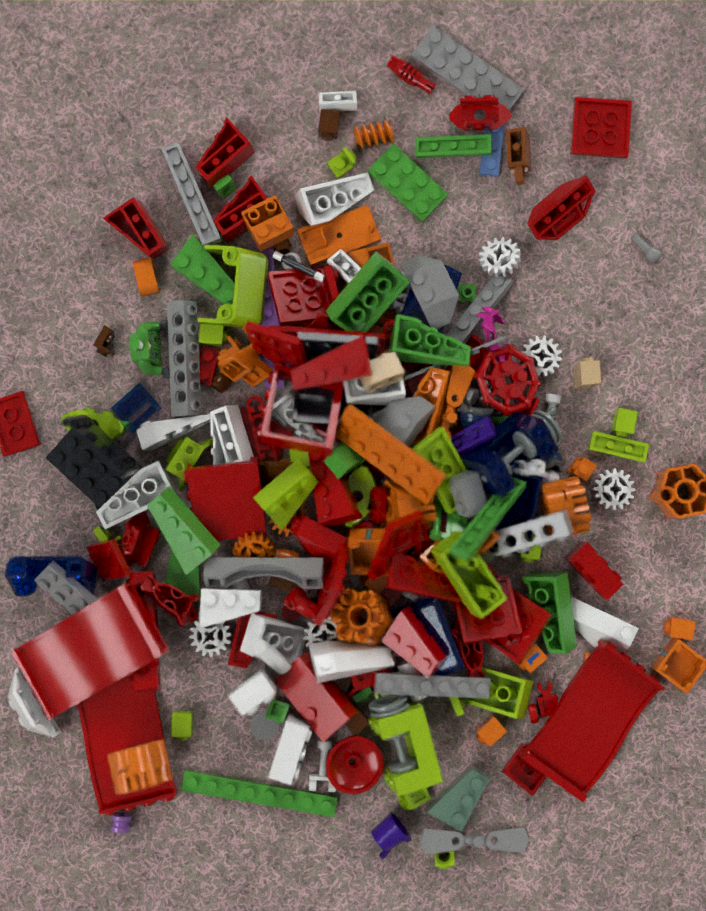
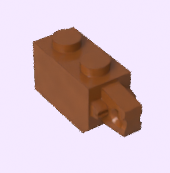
M525 127L507 129L508 168L511 171V175H515L517 185H524L525 174L531 171L530 135Z

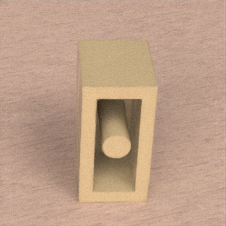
M387 352L381 354L376 359L370 360L372 376L360 378L367 394L403 380L404 370L396 353Z
M592 357L582 358V361H578L573 366L575 389L595 388L601 384L600 360L594 361Z

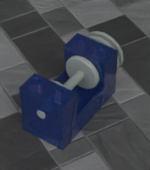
M551 407L547 412L536 410L531 415L513 413L494 429L497 436L467 451L460 457L467 470L479 473L484 492L503 498L517 486L512 477V471L519 465L515 461L533 458L545 462L559 451L556 443L562 439V433L552 418L557 413L556 408Z

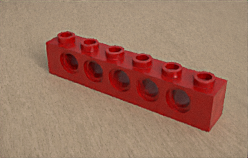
M153 571L134 572L129 575L126 583L132 582L138 592L145 578L151 575L156 580V574ZM145 593L140 598L158 629L157 603L152 594ZM160 657L144 665L149 667L147 675L142 676L140 673L141 668H139L130 677L131 688H134L136 692L161 690Z

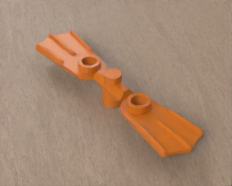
M452 366L446 395L448 406L446 413L441 416L443 421L441 427H444L450 440L451 433L448 430L451 423L457 420L454 407L462 404L475 373V370L470 366ZM452 395L456 396L455 402L451 399Z

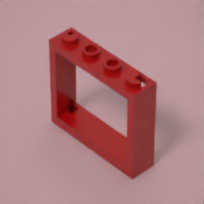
M275 364L274 372H270L268 378L271 388H266L264 400H268L267 406H263L261 412L264 422L263 424L259 423L257 435L261 436L260 443L330 457L344 387L343 381L316 386L334 390L325 443L268 433L278 380L292 382L290 370L294 369Z

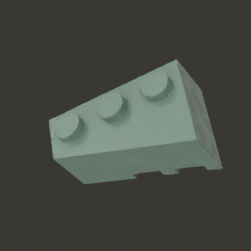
M470 765L426 807L427 813L462 832L490 780L488 775Z

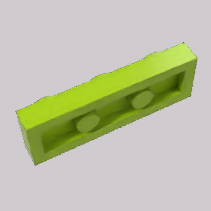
M592 431L588 450L641 463L646 462L649 444L597 431Z

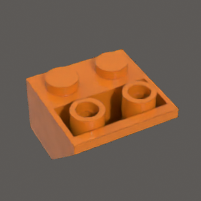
M276 195L241 212L250 235L260 252L294 235V228Z

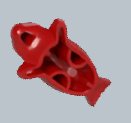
M151 575L145 578L140 590L152 594L156 603L165 612L176 618L178 626L183 627L185 623L195 622L198 619L194 602L200 599L199 595H187L173 585L158 583Z
M456 616L453 621V629H450V635L456 640L460 659L469 670L468 677H485L481 669L484 656L482 641L464 644L458 616Z

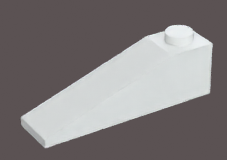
M210 414L155 421L152 423L150 421L144 422L136 430L140 445L143 450L150 452L210 423Z

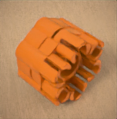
M687 464L675 468L662 469L656 473L658 478H655L657 485L651 490L653 493L649 494L651 502L655 501L654 504L662 507V512L666 513V518L682 519L706 513V474L701 471L698 465ZM682 483L688 489V495L685 500L681 499L677 494L678 486Z
M578 476L539 484L538 498L542 516L567 509L574 533L570 535L590 531L591 513L581 514V512L590 510L588 504L576 505L586 503L587 496L573 497L586 493ZM547 524V532L553 534L554 528Z
M385 480L383 486L387 491V513L385 523H381L383 528H386L387 524L418 510L422 513L435 511L434 504L421 505L423 502L394 480ZM424 513L428 528L427 534L430 533L431 523L436 520V513Z
M350 588L343 590L346 596L341 595V604H336L334 609H331L329 615L332 618L331 620L338 624L336 632L340 634L337 637L349 643L379 646L395 621L387 599L370 590L363 592ZM364 611H367L368 620L361 626L359 617Z
M164 739L107 754L116 794L129 793L130 790H139L140 785L141 789L147 788V779L149 787L173 779Z

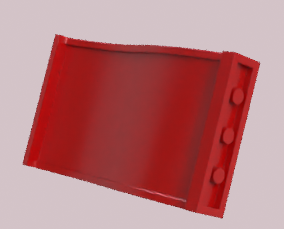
M128 582L34 639L12 650L11 653L15 663L18 664L22 671L23 678L28 682L33 696L39 702L42 713L50 720L170 650L133 583Z
M599 640L597 642L599 645L579 668L546 723L531 742L518 752V755L524 761L581 802L586 800L588 797L586 795L587 792L599 780L614 759L638 716L660 690L663 691L665 687L659 684L661 680L652 673L650 676L646 674V668L639 663L634 665L630 662L632 660L630 656L624 652L618 653L616 651L618 647L609 641L604 643Z
M144 666L141 668L140 673L142 676L147 675L149 667ZM133 672L77 704L91 780L99 807V815L105 813V816L116 814L117 810L121 809L130 811L136 809L137 805L142 804L144 807L151 806L158 800L168 802L173 800L178 793L173 778L149 787L147 779V788L141 789L140 785L139 790H130L129 793L116 794L107 754L164 739L166 748L156 692L134 691L130 684V677L133 676Z

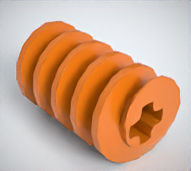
M383 120L382 126L379 121L376 122L375 128L372 123L368 124V129H366L364 124L361 125L360 131L357 126L353 128L356 147L358 148V145H360L362 150L365 149V143L370 148H372L373 142L379 146L380 140L383 141L384 145H387V139L394 143L391 122L389 125L387 120Z

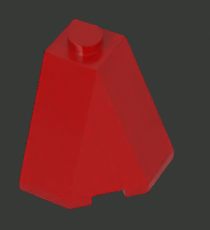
M297 513L291 521L290 532L310 558H323L325 570L330 565L329 563L332 561L340 544L348 546V538L300 513Z

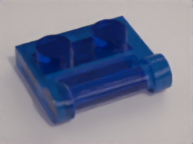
M139 383L111 409L122 421L130 422L128 429L134 434L139 425L144 423L156 411L159 412L162 407ZM149 402L151 406L136 420L131 422L129 418Z

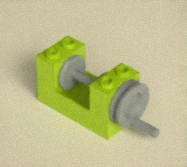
M386 695L372 701L369 704V709L371 710V718L368 719L370 727L382 740L394 739L399 760L385 767L386 774H384V779L391 792L394 791L400 797L442 783L443 779L423 706L418 701L412 702L411 699L407 700L406 695ZM403 736L405 737V741H406V745H407V749H408V752H409V756H410V757H407V756H406L404 744H403V741H402V737H403Z

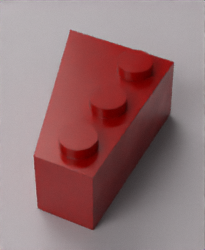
M579 542L564 557L603 600L611 598L624 585L620 581L622 577L615 570L612 571L608 567L607 561L599 556L588 542Z

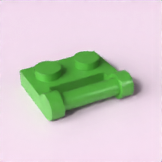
M434 501L436 520L433 522L430 539L442 541L454 531L463 533L467 526V517L459 515L456 510L452 514H447L446 533L440 531L442 512L446 511L440 501Z

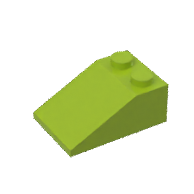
M481 667L485 677L490 678L489 698L464 697V702L515 719H524L533 680Z

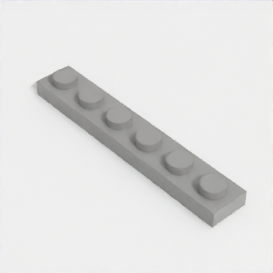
M179 142L161 148L203 248H205V245L221 242V238Z
M499 274L498 278L494 275L446 336H451L466 344L484 321L483 318L476 315L480 312H485L482 310V307L494 309L514 284L513 280L504 277L502 274ZM442 365L441 369L445 370L447 366Z
M375 674V694L489 698L490 678L431 675L427 678L425 675Z

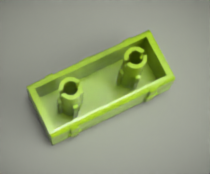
M454 531L430 551L470 613L479 618H484L507 600V597L477 551L468 562L450 554V548L462 534V532Z

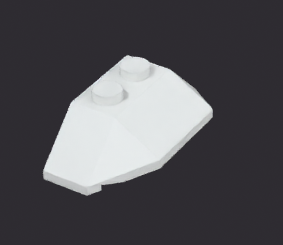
M20 667L15 669L8 698L10 699V707L14 711L16 710L19 715L18 720L20 724L31 732L51 737L57 736L61 733V730L54 718L48 720L42 713L41 706L33 696L28 682L23 678Z

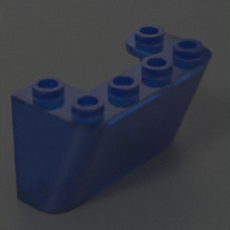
M16 556L7 562L5 578L16 597L32 595L37 588V583L34 579L52 561L65 570L66 578L76 579L94 595L97 568L94 563L82 557Z

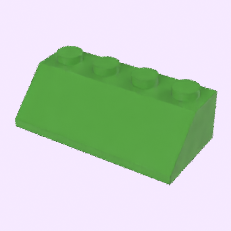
M375 251L327 308L326 313L334 323L345 331L368 332L410 283V280Z

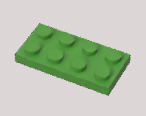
M394 143L367 171L422 223L448 196L436 182Z

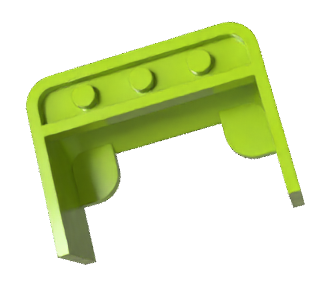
M205 245L204 249L212 254L222 255L223 261L227 265L236 266L233 304L220 306L217 311V319L198 318V322L202 324L223 325L229 328H244L248 321L262 325L268 271L267 257L261 252L234 246Z

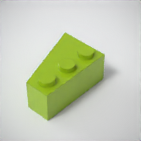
M297 459L253 498L278 527L283 530L318 481L303 463Z

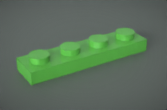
M491 134L415 138L416 159L492 155Z

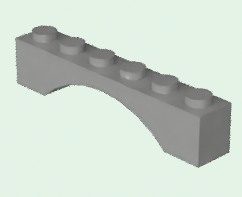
M214 557L206 559L203 578L206 588L226 589L244 579L272 576L287 579L303 589H323L325 568L323 558Z

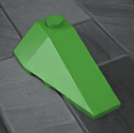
M396 315L388 353L395 352L399 361L469 366L470 346L451 336L443 335L438 332V329L426 326L417 318Z

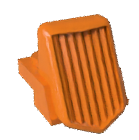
M252 343L218 361L221 373L234 382L241 378L252 387L268 378L273 369L266 362L258 359L260 353L252 348Z

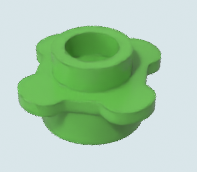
M473 283L470 285L460 284L458 286V300L461 303L465 301L473 302L477 297L475 295L476 285Z

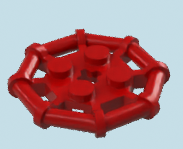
M512 344L492 351L487 350L484 353L485 357L475 374L483 397L482 402L502 412L504 416H510L512 413L525 409L529 410L532 407L537 390L541 386L533 363V357L522 353L514 348ZM505 355V361L498 363L496 357ZM512 356L521 360L523 363L519 365L516 362L512 361ZM491 364V365H492V368H491V370H490L489 375H487V374H486L487 369H488L489 365ZM526 366H527V370H528V373H529V376H530L531 381H528V380H527V377H528V376H527L526 371L524 370V368H525ZM504 377H509L511 383L507 385ZM486 380H488V384L490 383L492 387L490 388V393L487 387ZM526 386H531L525 398L523 392ZM494 396L503 400V404L495 400ZM517 398V400L520 402L518 404L510 406L511 399Z

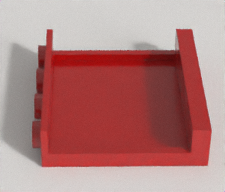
M258 456L250 457V461L199 467H191V464H188L187 471H184V480L189 484V489L186 490L187 500L191 501L192 507H189V509L217 541L238 539V537L245 538V533L251 536L253 531H255L257 536L260 533H263V536L267 535L265 511L253 498L262 490Z

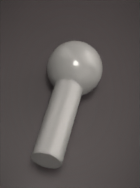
M636 233L631 236L630 239L646 253L648 261L656 262L660 259L661 252L658 248L650 247Z

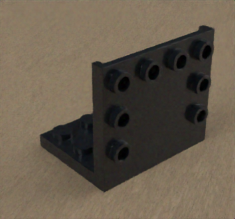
M298 332L297 337L302 340L308 362L361 337ZM366 336L370 360L376 359L378 337ZM319 387L295 390L293 423L328 425L334 390ZM344 387L342 392L337 426L344 414L346 407L351 404L347 403ZM352 404L372 419L373 405Z
M86 415L65 417L60 424L62 426L68 425L71 429L45 457L99 508L142 468L133 457L125 452Z

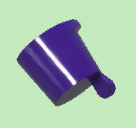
M391 812L371 831L373 838L383 850L379 854L381 859H384L392 848L403 841L410 842L412 840L408 830L397 816Z

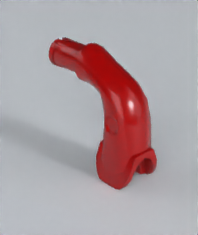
M295 586L283 600L284 604L292 611L296 610L304 617L314 619L317 605L306 596L307 593L302 588ZM337 596L336 604H341L339 596Z

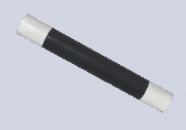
M277 251L273 253L272 257L322 283L324 282L326 275Z

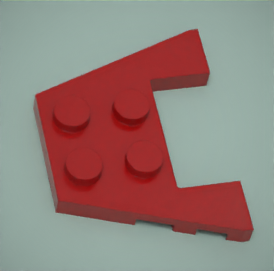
M418 510L387 524L368 572V577L372 581L387 574L389 558L414 546V554L420 558L431 546L429 543L431 541L430 537L426 532L428 530L422 512Z

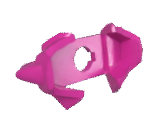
M482 307V310L485 312H480L476 316L484 319L481 327L484 328L486 343L490 342L491 334L492 341L497 339L494 323L505 324V321L500 316L499 309ZM496 343L494 345L487 347V349L492 351L495 349L505 347L508 345V343L502 345L501 347H499L498 343ZM505 355L496 357L498 363L505 361Z

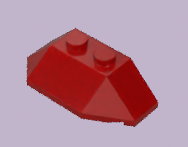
M588 176L561 184L532 208L527 225L537 240H558L586 217L591 205L592 196L596 192Z

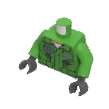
M167 319L161 320L160 323L158 321L144 322L136 329V333L130 334L131 360L145 374L159 376L162 374L164 378H170L169 366L162 368L159 329L168 331Z

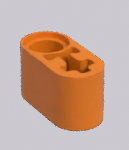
M152 258L132 262L141 297L159 293L160 288L157 286L158 279Z

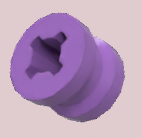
M121 812L113 814L111 831L116 833L130 832L129 821L132 819V815Z

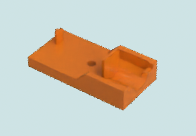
M368 205L336 216L329 222L314 226L308 225L297 229L311 268L327 262L340 249L348 254V252L364 248L382 240ZM337 234H342V237L338 238Z

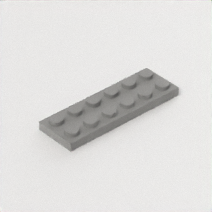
M434 25L411 54V58L465 96L474 95L476 98H483L484 95H494L495 98H499V103L506 106L509 111L524 92L522 87Z

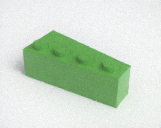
M192 234L170 264L171 267L222 305L233 304L235 283Z
M170 486L147 505L185 575L219 548L220 544Z
M534 571L523 576V581L527 583L529 589L528 595L530 600H533L535 604L552 614V617L542 631L548 652L567 654L577 648L568 572Z

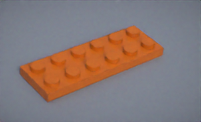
M352 404L346 407L336 428L335 437L425 505H428L446 475Z

